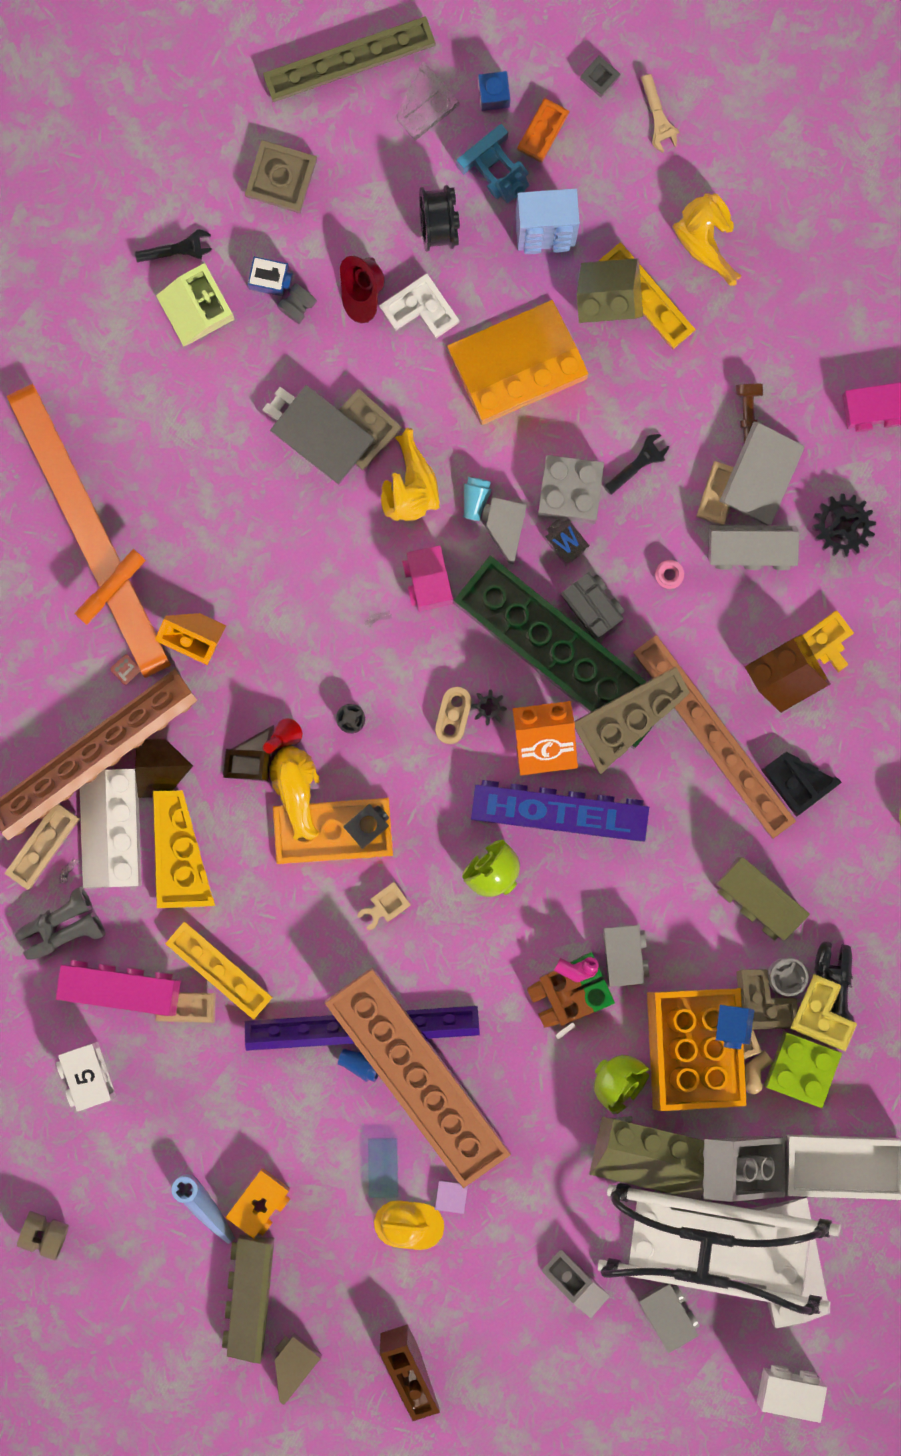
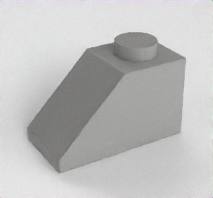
M492 498L491 505L485 503L482 521L487 522L486 530L507 562L514 564L527 505Z
M562 1250L542 1269V1272L577 1308L590 1318L610 1297L588 1273Z

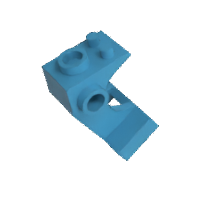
M500 124L456 159V166L463 175L475 166L488 181L489 185H487L490 193L497 200L501 197L508 204L511 200L517 198L519 192H524L530 186L526 178L529 173L520 161L513 163L501 149L500 145L508 139V131ZM500 160L510 173L498 180L488 169Z

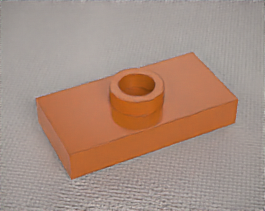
M544 97L517 150L543 163L570 111Z

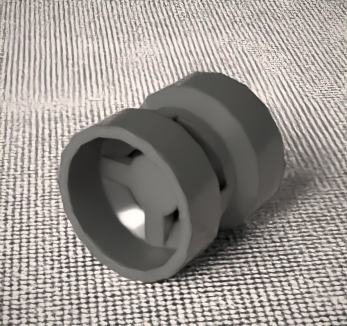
M294 283L289 289L290 296L282 299L277 307L294 322L300 324L305 317L306 309L312 308L317 300L304 288Z

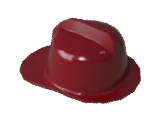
M347 256L340 265L343 307L353 321L360 324L368 323L377 312L378 294L385 283L384 274L373 257L362 259L357 256Z

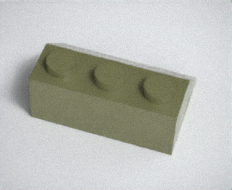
M737 857L715 883L720 888L717 893L729 903L735 900L742 906L739 912L751 922L757 919L764 925L762 931L774 941L777 938L785 941L810 915L809 912L744 857Z

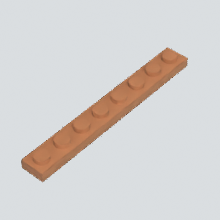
M655 635L633 652L634 656L652 679L673 667H677L690 694L676 705L674 709L769 836L774 839L794 824L796 820L659 637Z

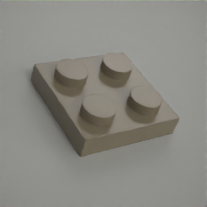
M261 140L245 197L301 213L317 156Z

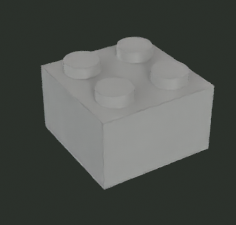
M546 455L538 516L595 524L597 521L604 462Z

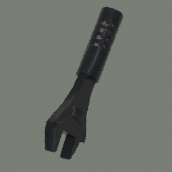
M198 229L188 238L176 244L135 251L136 261L139 263L177 254L190 255L197 259H202V255L212 251V248L201 249L200 238L211 237V234Z
M661 434L647 436L638 457L604 486V489L610 495L632 478L642 467L651 463L665 461L664 455L667 453L669 446L659 452L653 443L662 436Z

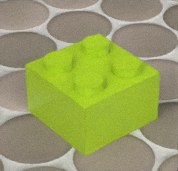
M783 1031L764 1087L823 1108L842 1053Z

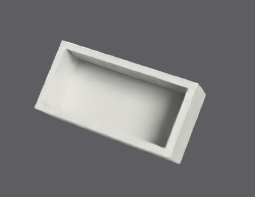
M786 1134L785 1194L787 1196L901 1200V1138Z

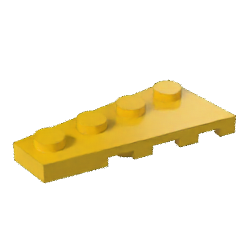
M183 790L153 791L156 908L215 906Z

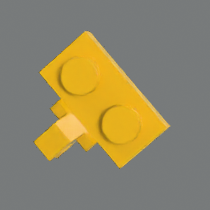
M836 610L804 633L803 637L817 661L820 659L823 664L829 661L838 673L848 666L847 661L840 652L845 649L842 642L853 635L854 632Z

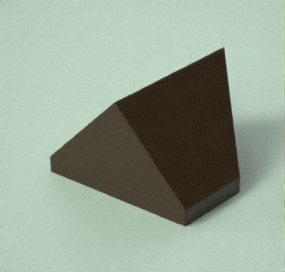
M274 725L232 749H226L223 778L268 782L271 753H266L263 750V745L271 739Z
M145 739L144 743L136 748L135 773L138 798H153V791H172L193 767L166 739Z

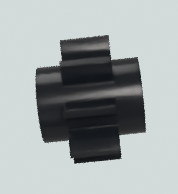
M492 689L489 690L486 697L477 693V698L480 700L479 704H471V708L478 709L479 712L474 719L485 718L486 726H489L490 719L493 718L501 722V718L498 715L499 711H507V708L500 706L499 703L504 696L493 697ZM487 700H492V704L497 706V710L492 711L491 715L488 716L486 711L481 709L480 706L486 705Z

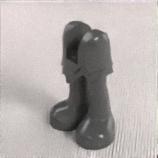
M80 886L73 890L69 901L61 908L52 913L48 910L43 915L40 914L35 920L24 925L15 933L18 942L31 938L38 932L41 935L43 942L35 944L23 952L26 959L34 960L55 952L57 947L77 937L85 935L93 939H99L105 936L104 927L94 912L56 932L57 925L92 910L91 900L83 887Z

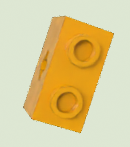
M262 1168L225 1218L253 1239L258 1233L263 1236L273 1223L269 1217L275 1209L281 1212L291 1199L287 1196L290 1188ZM263 1197L267 1200L265 1203L267 1210L261 1209L257 1212L254 1210L256 1204L253 1200L260 1201Z

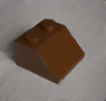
M802 634L744 666L758 691L780 713L831 685Z

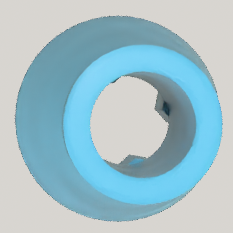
M468 477L467 483H464L463 518L480 521L485 503L492 491L490 489L491 481Z

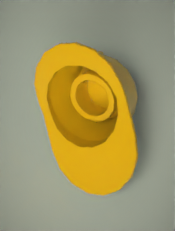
M402 1200L390 1201L382 1205L374 1219L375 1231L379 1239L385 1244L397 1248L429 1249L439 1242L444 1232V1220L440 1212L435 1210L433 1206L425 1203Z

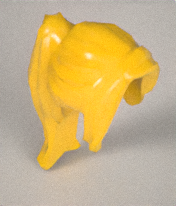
M705 193L704 196L697 197L682 211L683 218L679 222L674 223L672 228L692 258L716 271L724 278L728 285L735 286L737 285L736 279H740L741 275L734 271L726 262L714 239V225L722 233L725 231L728 233L733 231L734 223L731 220L730 211L721 197L716 193Z
M405 428L402 436L398 435L395 437L401 446L406 466L405 484L401 475L395 472L391 475L393 478V491L391 481L385 480L381 487V506L386 517H390L395 521L400 519L415 521L425 516L427 510H437L440 508L439 492L434 471L416 447L413 429Z
M294 746L283 747L274 756L269 767L272 786L276 794L281 796V801L289 816L294 830L293 839L297 840L300 837H304L305 839L312 840L319 835V832L313 826L310 816V784L313 779L315 784L319 783L320 776L316 772L311 755Z

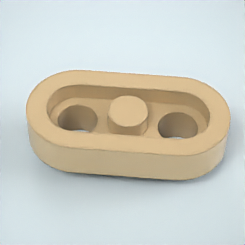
M452 687L443 696L435 732L437 738L445 744H455L464 735L472 699L469 692L462 687ZM458 696L463 700V704L460 707L452 705L451 701L454 697ZM447 725H453L456 729L455 733L451 736L444 732V728Z

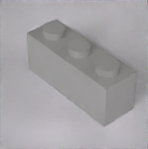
M709 525L708 559L710 565H715L716 569L729 570L733 568V565H744V568L748 570H760L762 566H773L775 570H790L791 566H798L799 530L797 526Z

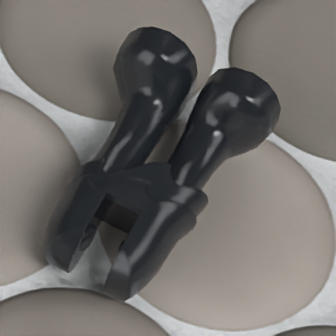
M822 942L817 951L814 971L816 975L841 985L831 1012L855 1022L854 1016L848 1010V987L852 988L853 979L851 946L841 945L838 966L830 965L831 942Z

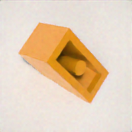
M201 613L166 615L155 641L208 665L226 625Z

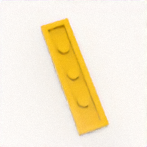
M620 242L599 261L635 258ZM639 264L643 316L673 350L694 333L696 329Z
M185 921L165 943L253 1020L273 998Z

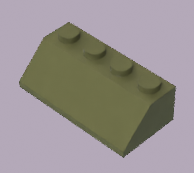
M602 1117L589 1175L699 1200L704 1192V1140Z
M239 1235L238 1241L232 1242L230 1259L236 1260L235 1272L229 1271L228 1289H232L233 1294L232 1301L226 1302L225 1319H230L229 1331L224 1330L222 1348H227V1357L260 1364L262 1361L275 1238L255 1237L253 1239L250 1236Z

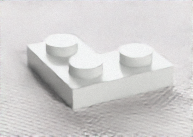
M425 274L379 305V308L395 331L419 315L435 338H438L460 323L428 274Z

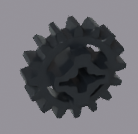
M840 494L839 501H836L831 496L828 498L829 506L823 503L819 506L823 513H815L813 516L814 519L819 521V524L813 525L812 530L819 531L820 533L815 538V541L823 540L825 542L821 548L823 551L828 547L833 548L832 556L842 551L843 557H848L849 550H852L857 555L860 553L859 545L864 548L869 546L865 538H873L875 535L869 528L875 526L876 521L869 520L868 518L874 512L873 510L865 511L863 509L867 503L865 500L860 504L855 503L856 495L846 500L845 494ZM843 507H849L855 510L857 513L851 514L845 512ZM831 512L833 519L831 526L825 528L826 517ZM840 519L843 522L855 520L847 528L848 532L845 529L833 531L841 523ZM863 523L862 534L857 539L858 536L855 532L857 525ZM831 538L843 539L846 545L836 543Z

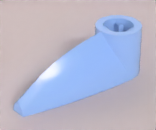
M189 1174L178 1177L171 1188L174 1199L183 1203L198 1220L228 1244L231 1243L235 1237L221 1211L201 1183ZM179 1183H190L193 1186L190 1189L192 1195L189 1196L187 1193L182 1195L179 1192L181 1188Z

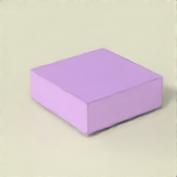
M439 1180L435 1210L464 1214L468 1186L463 1188L458 1182Z

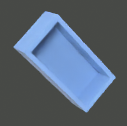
M577 189L518 193L515 214L518 251L524 250V254H539L541 249L553 248V252L559 253L568 252L570 247H575L580 225Z

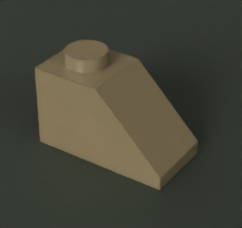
M295 1333L290 1339L284 1336L274 1349L278 1352L275 1358L279 1402L283 1405L286 1404L322 1356V1354Z

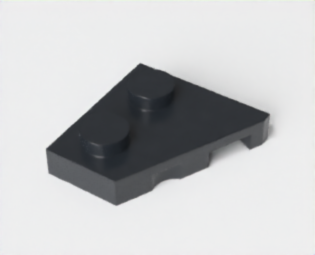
M788 752L783 753L762 769V772L796 817L842 783L840 779L819 771V768L810 763L800 761L798 757Z

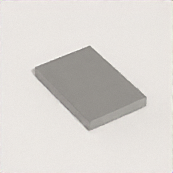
M753 422L720 498V502L765 525L771 526L805 446L759 422Z

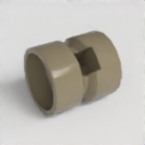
M30 1211L21 1230L17 1247L30 1252L37 1249L41 1256L56 1261L65 1241L69 1225L57 1220L47 1222L46 1216ZM38 1231L45 1232L42 1240L36 1237Z

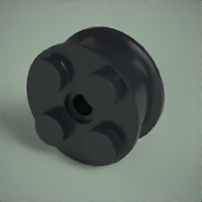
M444 185L443 190L425 191L424 187L419 188L420 223L426 252L433 246L448 245L450 249H454V246L459 245L457 229H460L458 211H454V205H456L454 187L449 188L448 185Z

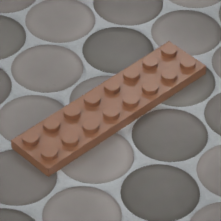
M174 669L0 797V831L4 837L10 840L12 837L23 833L27 826L38 818L46 816L50 809L61 801L69 799L84 784L92 782L100 772L118 763L122 756L130 750L141 746L145 739L156 731L164 729L176 716L187 712L198 700L177 670Z
M373 967L325 1000V1005L463 1188L511 1155L510 1150Z

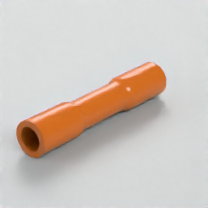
M132 549L116 567L112 575L94 594L89 596L74 614L88 625L105 606L110 597L126 580L133 576L146 560L137 551Z

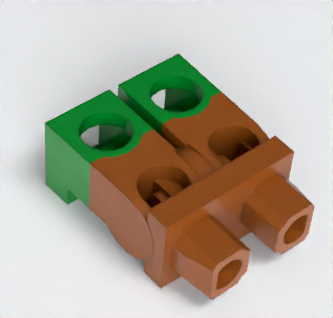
M591 951L570 963L574 965L588 957H595ZM599 967L594 977L581 982H574L553 970L540 976L539 981L527 988L533 1003L548 996L552 1005L551 1008L538 1013L544 1028L555 1026L559 1023L563 1026L615 1004L604 978L578 990V987L603 976Z

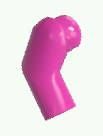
M588 957L573 965L560 958L554 971L574 982H581L596 975L599 963L595 958Z

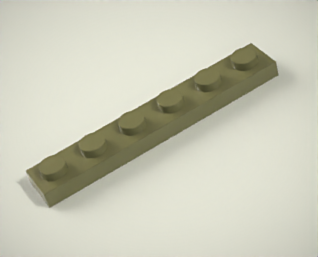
M424 16L264 72L263 76L272 102H276L436 46L428 20Z

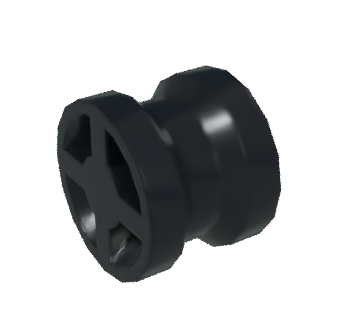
M355 704L343 705L336 714L337 725L345 733L354 734L359 732L365 724L363 710Z

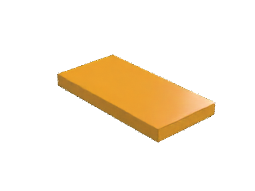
M389 798L309 803L312 824L319 832V835L312 840L305 839L304 837H300L297 840L293 839L294 830L284 805L273 806L277 864L393 856ZM370 804L373 808L379 805L389 816V819L385 821L389 827L362 849L343 826L367 805ZM371 816L364 817L360 822V828L365 833H372L377 827L376 819Z

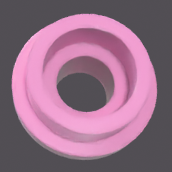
M665 560L656 568L655 578L661 587L674 589L682 583L684 570L678 562ZM668 569L675 573V577L672 580H667L664 577V572Z

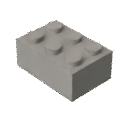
M744 1136L704 1139V1199L734 1202L785 1197L786 1138Z

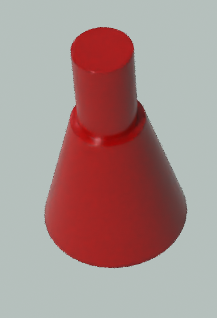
M290 718L279 721L271 739L264 743L263 750L270 754L277 748L297 745L303 736L300 725Z

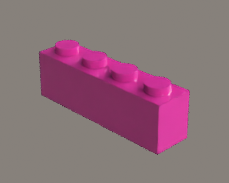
M901 382L846 390L842 394L847 429L855 428L856 432L873 430V425L884 424V428L901 425Z
M71 960L70 965L60 966L56 1000L176 1016L181 981L172 980L173 974L155 972V977L144 976L145 970L127 968L126 973L116 972V966L99 964L98 969L88 968V962Z

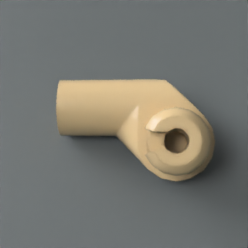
M765 1050L745 1065L746 1090L750 1094H758L762 1090L761 1071L773 1062Z

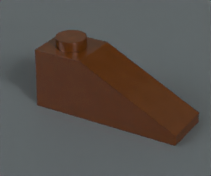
M408 1324L380 1333V1356L412 1421L440 1413L420 1349Z

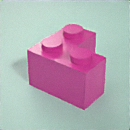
M441 545L407 552V560L402 561L405 577L412 578L413 586H408L411 605H417L419 612L453 605Z

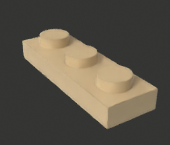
M60 804L54 806L40 822L4 874L27 890H30L80 818Z

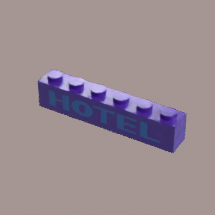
M482 780L481 785H475L471 820L639 842H645L650 807L643 806L644 800L626 798V804L614 802L615 797L597 795V800L585 799L586 793L568 791V796L556 795L557 789L543 787L539 788V793L527 791V785L511 784L510 789L499 788V782Z

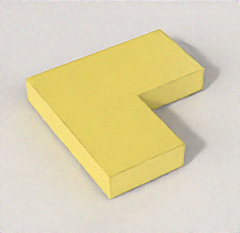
M814 974L791 1025V1029L846 1052L857 1023L831 1012L841 985Z

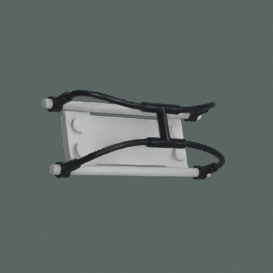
M609 1184L607 1195L611 1196L613 1205L635 1221L629 1265L623 1264L621 1260L600 1259L598 1271H601V1275L604 1278L629 1276L771 1302L800 1314L829 1313L830 1301L822 1300L821 1296L815 1295L804 1297L802 1293L805 1286L810 1240L822 1237L829 1238L830 1235L839 1236L841 1227L839 1224H833L832 1220L820 1218L819 1221L639 1190L631 1188V1185ZM621 1201H637L636 1212L628 1208ZM738 1281L767 1286V1288L760 1289Z

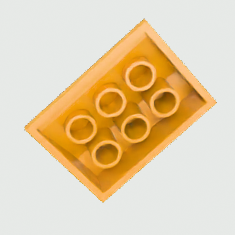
M553 300L447 345L481 425L587 380L589 375Z
M741 988L647 992L652 1109L672 1111L747 1106L744 1045H741V1049L723 1047L724 1041L716 1040L720 1005L742 1008Z

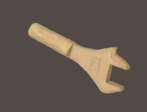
M652 74L642 76L641 80L654 117L652 145L663 153L664 149L660 141L670 137L674 147H676L677 134L680 132L665 117Z

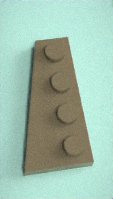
M677 667L671 668L574 721L575 730L600 775L640 737H643L652 726L690 694Z

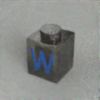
M558 519L546 529L549 534L545 536L544 540L565 566L589 549L590 545L569 519L563 523Z

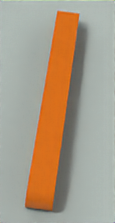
M32 383L7 395V399L99 587H101L121 561ZM130 579L126 580L110 597L107 603L144 678H147L171 666V663L162 644L155 641L157 634Z

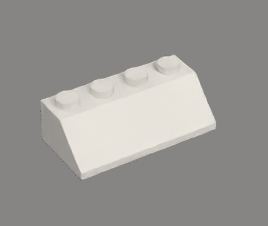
M135 769L103 770L92 782L80 787L83 888L142 886L139 798Z
M807 1197L749 1208L811 1220ZM813 1239L810 1240L805 1286L802 1296H821L822 1300L828 1301L816 1240ZM768 1302L772 1324L775 1328L805 1323L830 1314V1310L829 1313L800 1314L778 1304Z

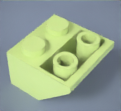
M205 263L179 276L156 295L184 347L235 320Z

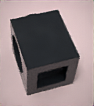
M369 804L343 827L358 845L364 849L389 827L385 822L389 819V816L379 805L373 808ZM366 816H371L377 821V827L372 833H365L360 828V822Z

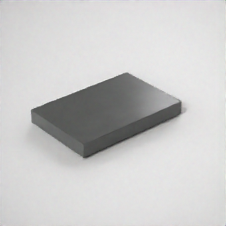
M305 385L270 429V432L338 485L375 440L307 385Z

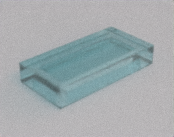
M368 1138L369 1198L398 1197L397 1138Z

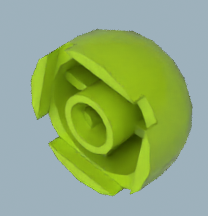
M501 839L485 847L488 853L480 859L476 855L462 874L463 881L478 895L484 897H495L502 893L507 895L517 885L515 880L520 870L519 858L514 850Z
M628 1055L615 1056L609 1061L604 1059L595 1069L597 1076L594 1081V1091L598 1101L612 1114L622 1112L627 1108L623 1103L630 1097L634 1101L644 1088L650 1076L646 1071H649L650 1068L635 1057Z

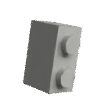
M639 925L603 928L608 986L645 984L644 977H649L648 959L642 960L641 948L647 947L645 930L640 931Z
M663 1283L638 1298L668 1353L699 1336L696 1328L700 1325L692 1310L688 1313L685 1312L681 1305L685 1298L677 1285L671 1287L670 1284Z

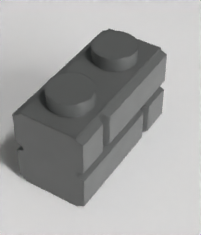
M588 572L560 595L592 638L597 640L623 621L624 618L621 614L624 612V609L615 597L610 600L605 594L604 590L607 589V586L597 574L593 577Z

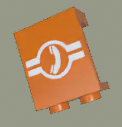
M571 701L512 708L520 776L578 768L575 723Z

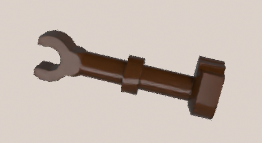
M761 383L736 385V395L742 397L743 420L740 421V428H743L744 443L753 422H758L754 416V397L763 396V384Z

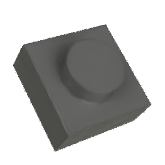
M599 55L580 76V80L602 98L619 79L621 74Z

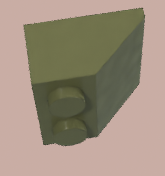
M639 258L581 263L577 287L579 323L643 317Z

